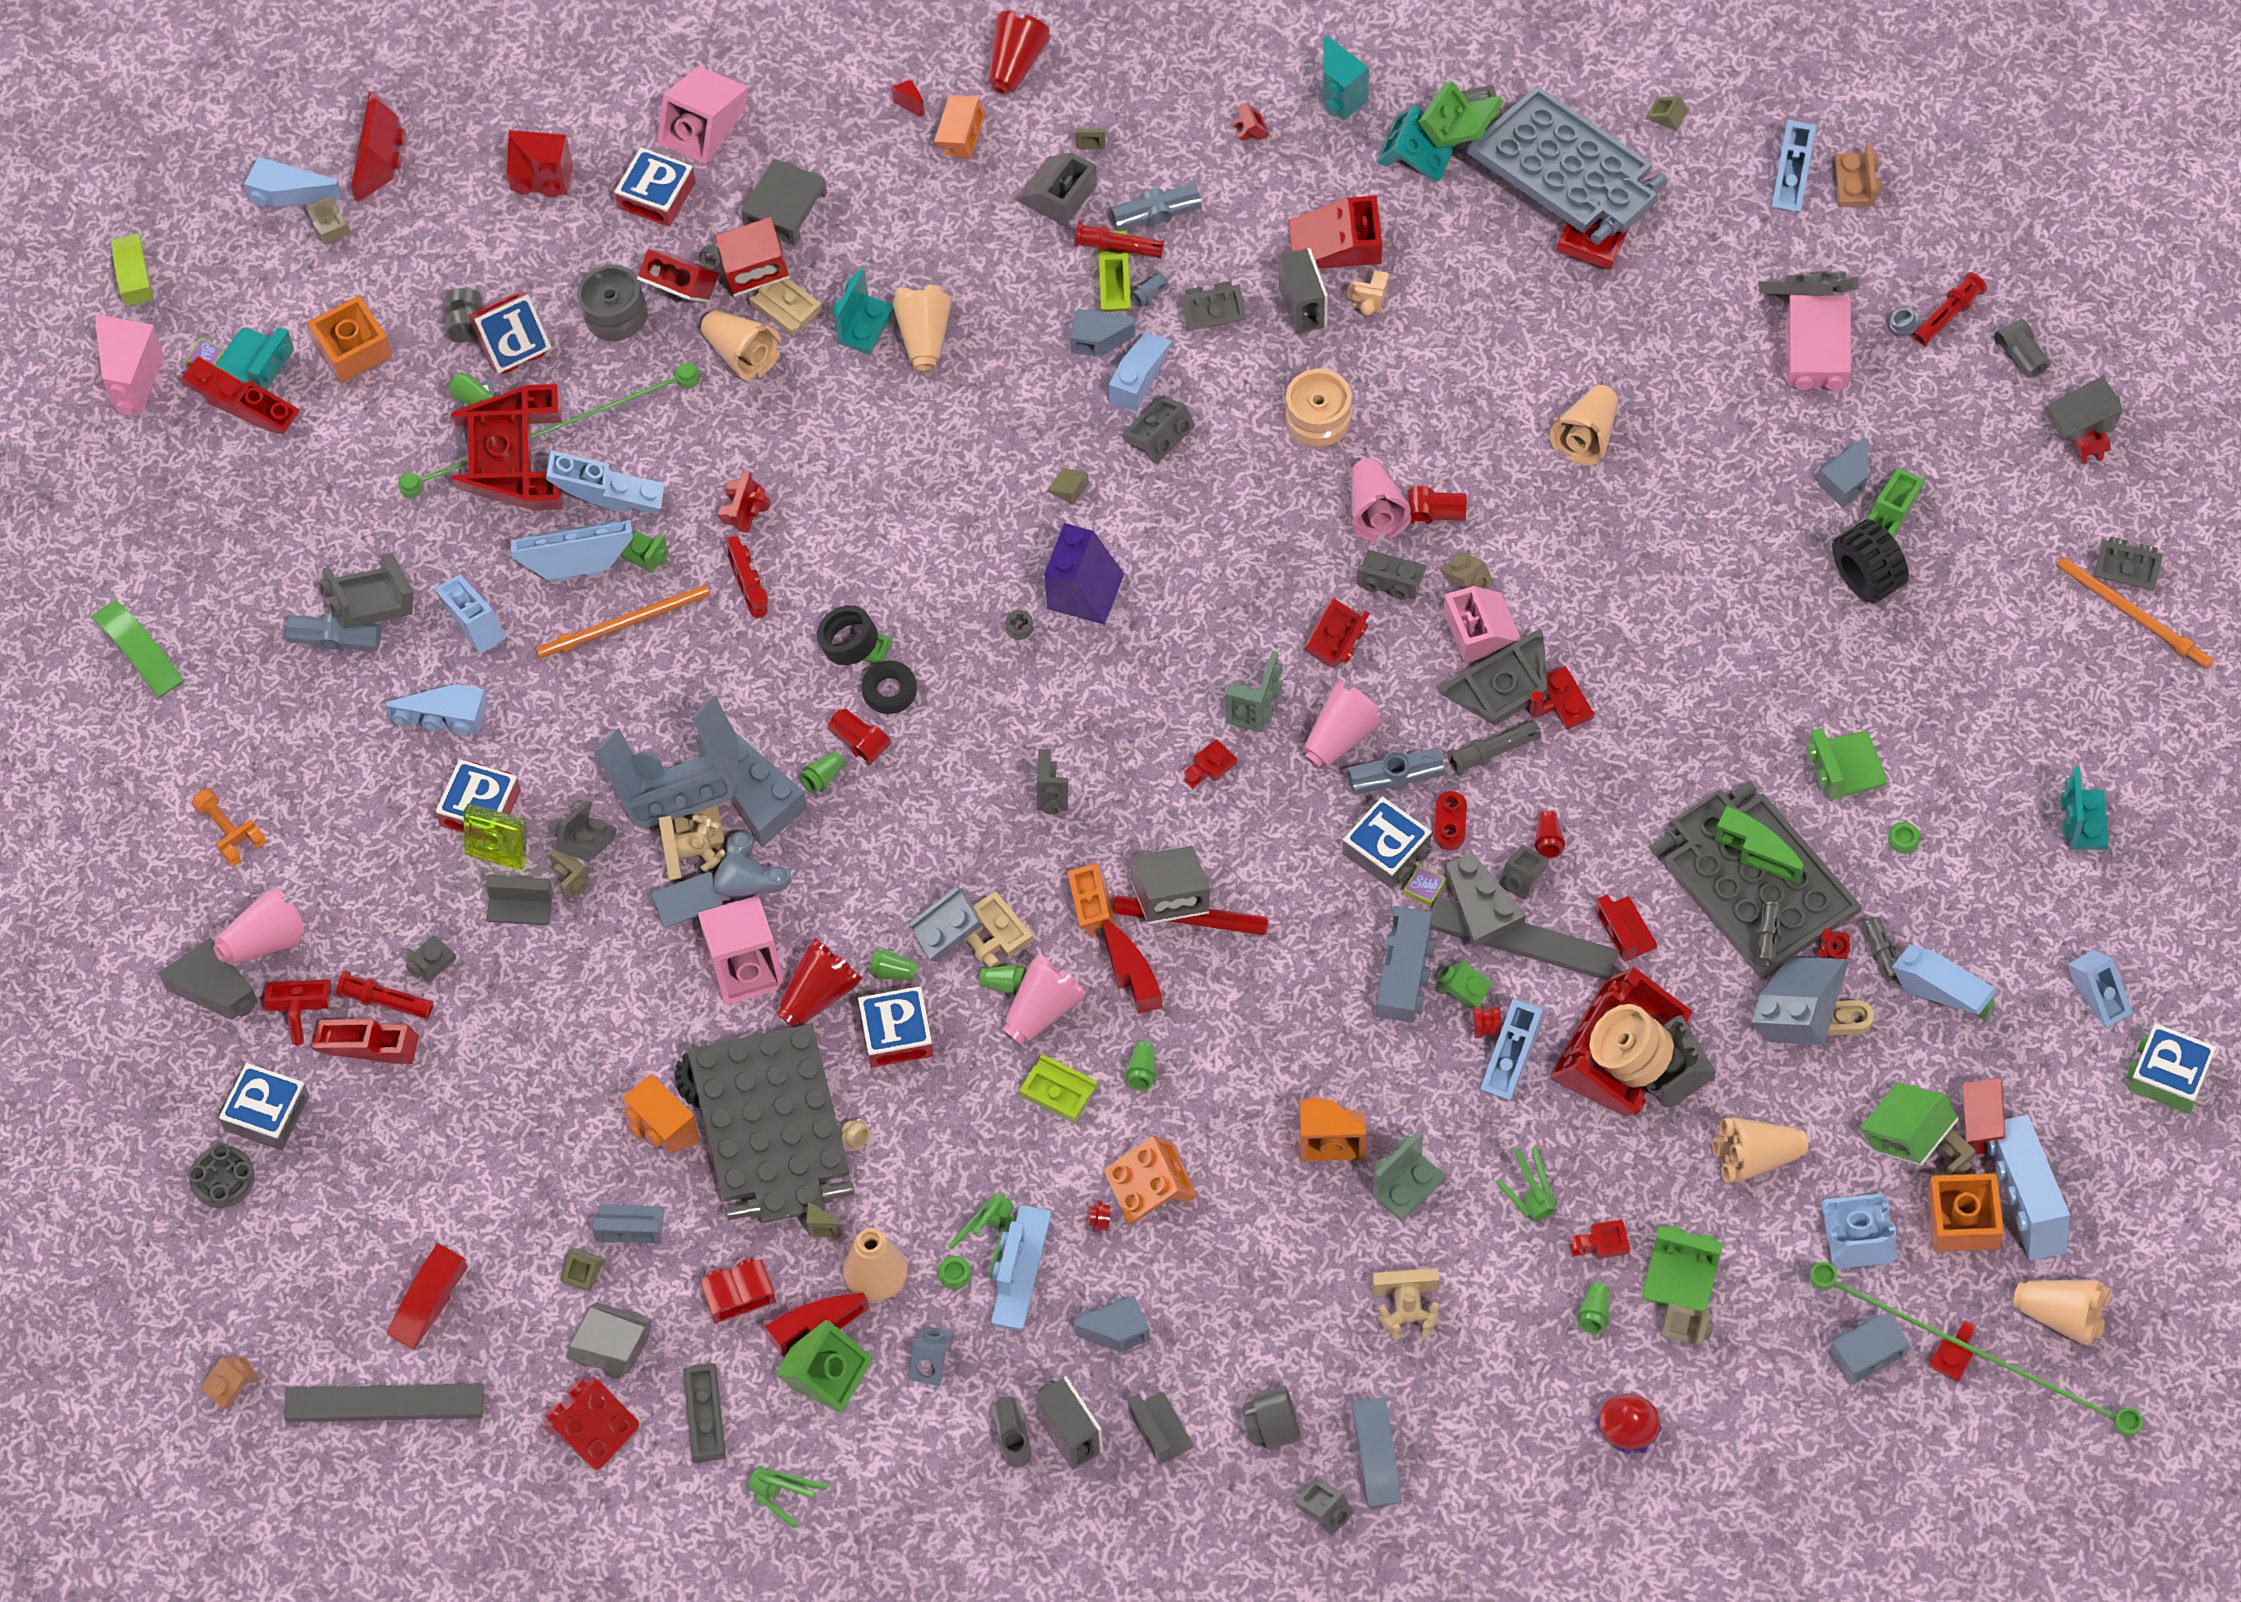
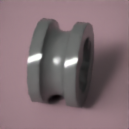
M1016 610L1006 617V631L1011 638L1022 640L1032 634L1033 620L1026 611ZM1018 620L1023 621L1021 630H1017L1015 627Z

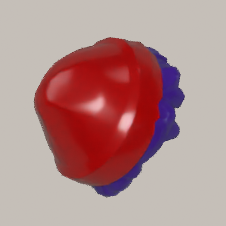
M1621 1394L1609 1399L1603 1405L1595 1422L1603 1437L1617 1450L1625 1454H1629L1632 1450L1635 1453L1641 1452L1644 1454L1648 1447L1659 1437V1433L1662 1430L1660 1417L1655 1406L1646 1398L1635 1394Z

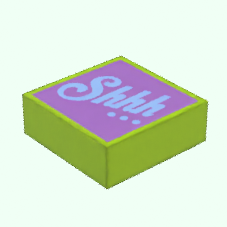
M200 338L185 361L188 366H191L197 356L216 365L226 349Z
M1418 865L1404 889V895L1432 907L1436 897L1439 896L1446 884V878Z

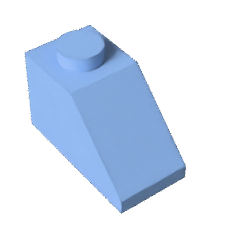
M2092 950L2067 964L2076 989L2105 1028L2133 1014L2113 958Z

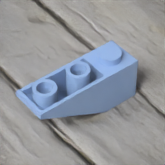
M453 684L388 701L385 707L389 719L398 725L408 726L410 723L422 725L425 729L431 731L443 728L449 729L457 735L467 736L469 733L479 734L488 702L484 689Z

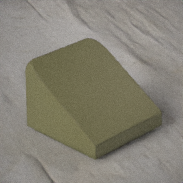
M1657 97L1645 119L1677 131L1688 112V108L1681 97Z
M1076 129V147L1078 149L1106 148L1105 129Z
M1063 468L1047 492L1073 505L1089 484L1088 473Z
M808 1203L806 1218L808 1235L810 1237L839 1238L841 1236L839 1220L816 1205Z
M578 1248L569 1250L560 1281L590 1292L605 1258Z

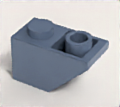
M1077 308L1070 336L1071 353L1096 357L1105 355L1135 337L1136 318L1121 313L1110 314L1099 312L1095 309L1084 310Z
M1863 437L1856 444L1852 442L1847 445L1840 456L1834 460H1827L1819 470L1818 485L1842 508L1865 492L1868 478L1869 440L1866 437Z
M1134 1295L1128 1298L1118 1297L1112 1300L1108 1306L1098 1310H1086L1078 1318L1074 1319V1331L1077 1337L1118 1352L1125 1351L1150 1340V1328Z

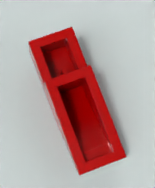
M1109 920L1102 921L1103 935L1118 989L1131 986L1138 1014L1163 1008L1162 994L1147 960L1122 930Z
M375 1019L319 1020L312 1049L316 1052L334 1056L393 1064H413L419 1035L408 1024L380 1025Z
M437 1243L406 1292L387 1331V1335L414 1350L451 1299V1291L468 1269L465 1258Z
M853 1293L823 1298L802 1305L764 1326L767 1338L783 1357L794 1344L824 1321L831 1322L839 1330L844 1328L869 1309L868 1299L864 1293Z

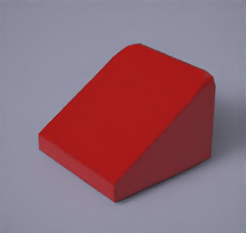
M909 79L892 86L893 103L919 117L924 116L923 98L913 80Z

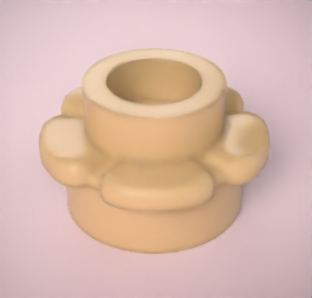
M863 1119L848 1121L841 1130L843 1145H846V1147L851 1146L853 1149H860L869 1140L871 1131L865 1125L866 1123Z

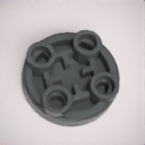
M217 1143L195 1160L188 1171V1178L191 1189L200 1202L213 1208H226L241 1202L250 1193L255 1181V1171L249 1157L243 1151L228 1146L226 1143Z

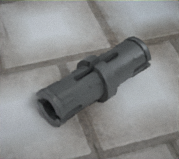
M709 244L700 250L699 260L704 267L713 269L721 263L722 259L717 246ZM706 254H714L716 257L714 260H709L706 258Z
M1771 901L1762 905L1761 924L1757 928L1756 933L1758 950L1755 963L1762 967L1776 965L1777 945L1782 937L1780 920L1783 906L1777 902Z
M1874 917L1865 921L1861 925L1870 942L1872 948L1870 950L1871 955L1880 964L1886 982L1898 979L1892 968L1898 960L1895 952L1896 946L1894 941H1890L1881 918Z

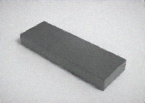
M716 1364L683 1368L693 1463L726 1459Z

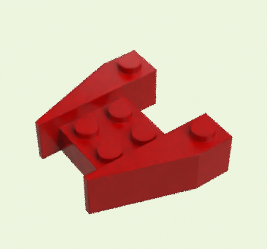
M558 384L526 385L451 412V418L456 427L468 426V474L452 475V481L456 489L533 511L563 510V490L546 479L547 471L531 472V424L562 423V393Z

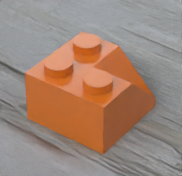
M360 295L307 322L313 343L340 383L392 357L386 334Z
M652 1073L622 1098L625 1106L623 1113L629 1121L627 1128L636 1139L644 1138L650 1145L656 1148L661 1146L668 1154L694 1147L700 1141L694 1115Z
M1322 1097L1300 1100L1301 1161L1365 1160V1113L1355 1110H1344L1335 1101L1325 1100Z
M1997 1173L1931 1176L1927 1189L1933 1252L1999 1249L2004 1231Z

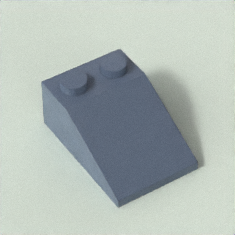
M1791 957L1786 960L1758 999L1752 1024L1765 1041L1775 1043L1824 1045L1848 961L1846 959Z

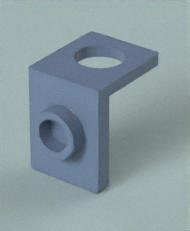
M928 1326L921 1327L912 1345L909 1380L935 1386L941 1385L944 1358L953 1340V1331ZM923 1360L930 1361L935 1366V1373L930 1376L923 1375L918 1370V1363Z

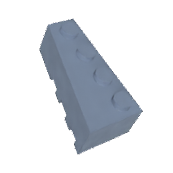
M735 732L738 738V790L730 800L763 848L807 809L804 791ZM698 734L696 740L700 755L710 754L700 734Z

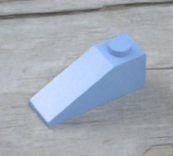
M1787 120L1772 207L1801 212L1817 125Z
M261 157L257 158L244 183L248 199L258 206H265L267 204L278 207L313 203L329 196L339 200L342 196L337 179Z
M1144 332L1121 360L1109 383L1110 403L1138 412L1172 345L1171 340Z
M461 575L434 588L436 594L467 640L479 653L494 648L499 642L506 639L493 609Z
M1909 945L1892 966L1903 989L1909 994L1977 1015L1996 994L1994 987L1938 953L1914 945Z
M1520 998L1512 1000L1481 1085V1090L1511 1100L1537 1041L1548 1009Z

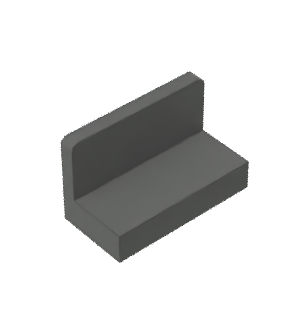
M487 876L486 889L489 895L486 919L488 922L530 925L549 924L553 898L550 879Z
M1160 1392L1144 1401L1140 1393L1127 1399L1128 1410L1159 1465L1193 1448L1189 1435L1164 1392Z

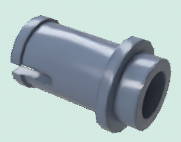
M1156 273L1144 284L1134 286L1131 292V298L1134 303L1139 307L1150 305L1154 297L1169 288V283L1163 285V283L1167 282L1166 277L1161 273Z

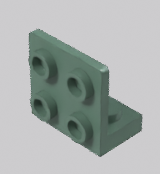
M1272 651L1259 691L1253 690L1246 685H1228L1225 694L1226 724L1262 732L1264 723L1270 724L1274 712V706L1271 705L1273 697H1279L1283 680L1280 679L1283 664H1279L1278 652Z
M1419 1130L1411 1137L1409 1135L1405 1136L1398 1143L1396 1152L1389 1159L1387 1157L1382 1158L1374 1168L1373 1198L1401 1222L1446 1180V1175L1422 1155L1423 1134Z

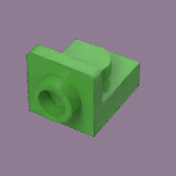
M635 531L633 539L620 555L622 559L652 573L657 565L661 566L664 564L669 551L664 536L659 534L656 539H653Z

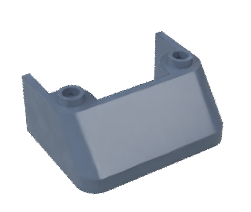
M716 695L711 696L691 718L710 753L708 755L664 769L659 758L653 753L644 751L633 755L619 728L613 730L595 750L630 819L637 826L643 828L652 827L659 824V818L671 816L673 820L727 802L737 792L738 738Z

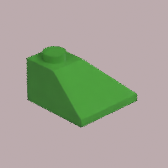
M824 1321L790 1348L775 1375L794 1391L842 1413L870 1365L873 1356L831 1322Z

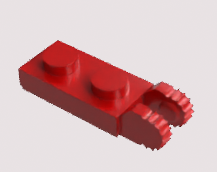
M738 535L728 537L727 557L747 608L752 617L762 619L768 612L766 590L761 587L757 570H751L749 565L751 563V556L747 545L742 546Z

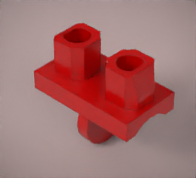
M742 471L740 479L728 481L726 494L730 500H733V503L723 504L720 506L718 517L724 524L735 525L740 532L749 533L753 518L757 517L759 512L769 510L771 503L770 499L764 495L766 490L752 479L751 471Z

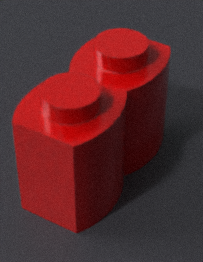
M749 1258L742 1260L732 1270H712L705 1275V1278L700 1280L701 1288L714 1323H719L776 1303L775 1293L762 1259L754 1260Z

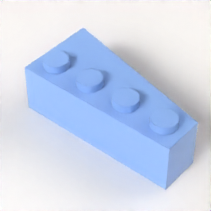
M2028 1115L2005 1119L2006 1137L2001 1140L1986 1142V1147L1989 1155H1994L1997 1175L1999 1180L2003 1181L2007 1199L2011 1206L2028 1260L2031 1261L2067 1253L2070 1213Z

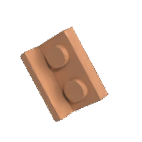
M1866 144L1864 153L1835 154L1834 162L1839 207L1874 206L1876 196H1881V179L1875 176V172H1878L1879 158L1878 154H1873L1872 144Z

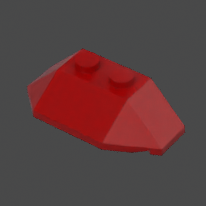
M375 91L368 92L351 181V189L355 201H362L394 179L395 169L401 168L402 157L399 147L404 146L406 141V130L401 128L398 115Z

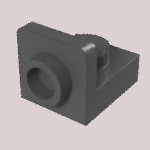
M1522 845L1506 862L1499 882L1500 886L1525 900L1530 894L1533 883L1547 868L1549 858Z
M435 935L415 952L410 948L404 951L407 961L405 967L416 979L422 976L428 983L456 959V954Z
M1317 1477L1294 1500L1298 1509L1321 1522L1325 1531L1331 1536L1340 1527L1344 1526L1353 1514V1510L1344 1494Z

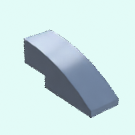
M1386 1397L1353 1401L1352 1412L1368 1508L1401 1504Z

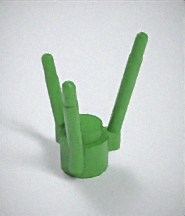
M1536 1146L1532 1147V1153L1542 1188L1538 1187L1520 1149H1516L1515 1155L1532 1189L1524 1196L1526 1202L1524 1203L1501 1179H1497L1496 1184L1517 1205L1524 1218L1531 1216L1534 1221H1539L1556 1211L1555 1204L1557 1202L1551 1193L1538 1148Z
M993 1194L987 1204H983L979 1212L956 1235L948 1247L953 1249L972 1229V1234L977 1235L986 1224L994 1228L1002 1225L988 1276L992 1278L995 1263L1000 1261L1002 1251H1000L1002 1234L1004 1231L1009 1232L1011 1221L1015 1220L1010 1215L1014 1209L1013 1203L1003 1195Z
M759 1466L754 1471L748 1488L749 1491L756 1493V1502L765 1505L790 1526L796 1528L798 1523L769 1498H776L782 1488L803 1496L816 1498V1492L801 1486L827 1490L828 1486L824 1483L783 1474L774 1469L768 1470Z

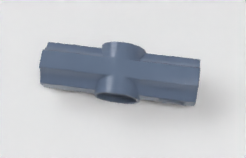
M1192 183L1167 191H1163L1161 188H1151L1142 193L1139 199L1112 206L1110 210L1116 230L1124 231L1145 224L1155 227V224L1165 221V223H1169L1173 216L1202 208L1198 188Z
M331 613L325 614L323 618L290 615L286 623L285 637L287 642L317 645L323 651L336 649L340 653L345 648L377 652L381 641L382 629L380 624L372 623L343 629L337 617L333 618Z
M1433 748L1406 755L1401 752H1392L1387 754L1384 760L1348 767L1347 773L1351 790L1354 795L1385 788L1400 790L1405 788L1408 783L1445 775V768L1441 751L1438 748ZM1393 769H1398L1402 772L1395 774L1390 771Z

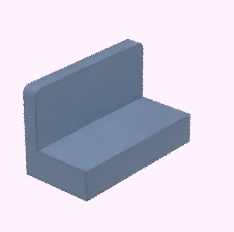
M711 871L651 893L652 902L656 911L658 910L665 928L698 917V912L723 906L720 895L715 893L714 879Z
M602 1204L599 1208V1218H594L593 1231L596 1241L661 1244L664 1208L662 1206Z

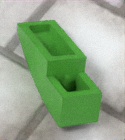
M1897 468L1876 500L1874 509L1868 519L1881 524L1895 539L1925 483V479Z
M1726 806L1717 826L1715 841L1741 850V863L1800 884L1804 864L1795 852L1765 825L1743 812Z

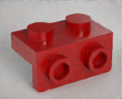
M1333 597L1324 608L1303 650L1332 668H1335L1342 662L1346 664L1356 650L1352 647L1356 639L1359 640L1368 628V624L1365 622L1370 613L1363 610L1357 614Z

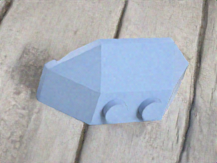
M631 520L600 523L541 533L523 539L511 540L512 558L547 580L565 581L577 575H598L602 571L609 570L633 539Z

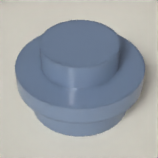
M1900 308L1891 316L1890 328L1898 336L1910 335L1920 325L1918 314L1910 308Z

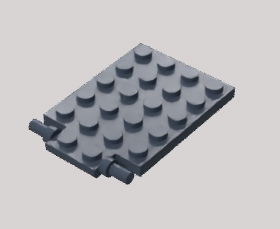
M1538 85L1492 124L1479 140L1473 141L1467 151L1473 158L1582 233L1601 218L1603 221L1600 223V228L1591 235V240L1595 244H1600L1607 236H1613L1617 231L1624 233L1657 203L1658 190L1667 182V177L1663 173H1659L1651 181H1646L1642 184L1640 181L1650 173L1652 163Z

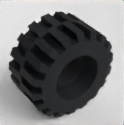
M1866 519L1833 540L1832 553L1840 575L1849 588L1865 602L1875 604L1908 583L1909 570L1904 554L1893 536L1878 522Z

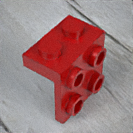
M580 1378L568 1389L567 1393L569 1396L562 1404L556 1403L545 1414L547 1420L541 1427L550 1435L560 1436L592 1469L599 1470L635 1433L640 1424L636 1417L597 1378H585L584 1380Z

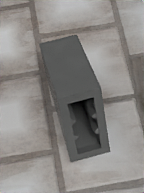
M211 937L158 973L167 991L230 1020L235 1019L237 1016H246L253 1010L254 1005L258 1003L253 989L234 965L221 962L217 958L213 949L215 942Z

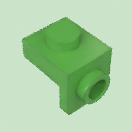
M1461 961L1443 968L1438 976L1440 982L1435 991L1439 994L1449 992L1467 1007L1473 1009V1007L1481 1005L1492 982L1465 961Z

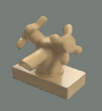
M695 814L692 820L700 823L697 832L677 835L674 832L671 816L659 818L670 881L682 879L681 859L701 855L706 861L700 867L704 872L720 864L726 853L722 849L716 854L710 847L711 844L708 837L711 828L721 829L719 822H716L710 816Z
M1438 1268L1373 1273V1296L1394 1295L1396 1312L1389 1315L1384 1305L1379 1308V1313L1381 1314L1379 1321L1385 1330L1391 1333L1393 1340L1401 1338L1398 1331L1401 1330L1399 1325L1403 1322L1412 1323L1417 1321L1423 1324L1422 1329L1424 1330L1421 1337H1429L1430 1330L1437 1324L1439 1304L1434 1301L1430 1313L1422 1310L1420 1293L1439 1291L1440 1279Z

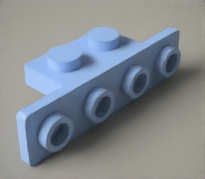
M1021 1205L1016 1222L1011 1221L1009 1232L1004 1231L1002 1234L1000 1251H1004L1002 1261H996L993 1270V1281H997L998 1296L992 1317L993 1326L1017 1331L1024 1330L1051 1219L1050 1210Z

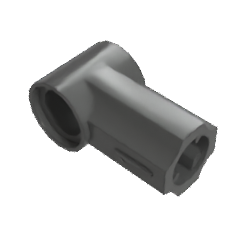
M2019 319L1994 333L1995 343L2002 346L2005 350L2004 355H2011L2028 378H2034L2049 368L2051 361L2034 341L2033 331L2024 319Z
M1011 1396L999 1398L997 1402L992 1404L1002 1457L1009 1466H1025L1032 1457V1449L1020 1398H1013ZM1014 1444L1023 1445L1018 1451L1009 1450Z

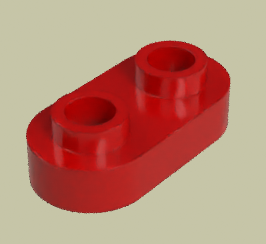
M1456 791L1444 792L1436 800L1434 840L1444 850H1456L1465 841L1467 801L1462 794ZM1449 802H1454L1456 806L1449 807L1446 804ZM1453 830L1455 833L1452 835H1448L1445 833V831Z

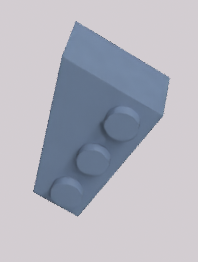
M1394 906L1393 927L1387 943L1388 951L1385 965H1383L1376 1004V1017L1414 1023L1415 1014H1422L1425 995H1420L1421 985H1428L1430 967L1425 966L1427 957L1433 958L1436 939L1431 938L1432 912Z

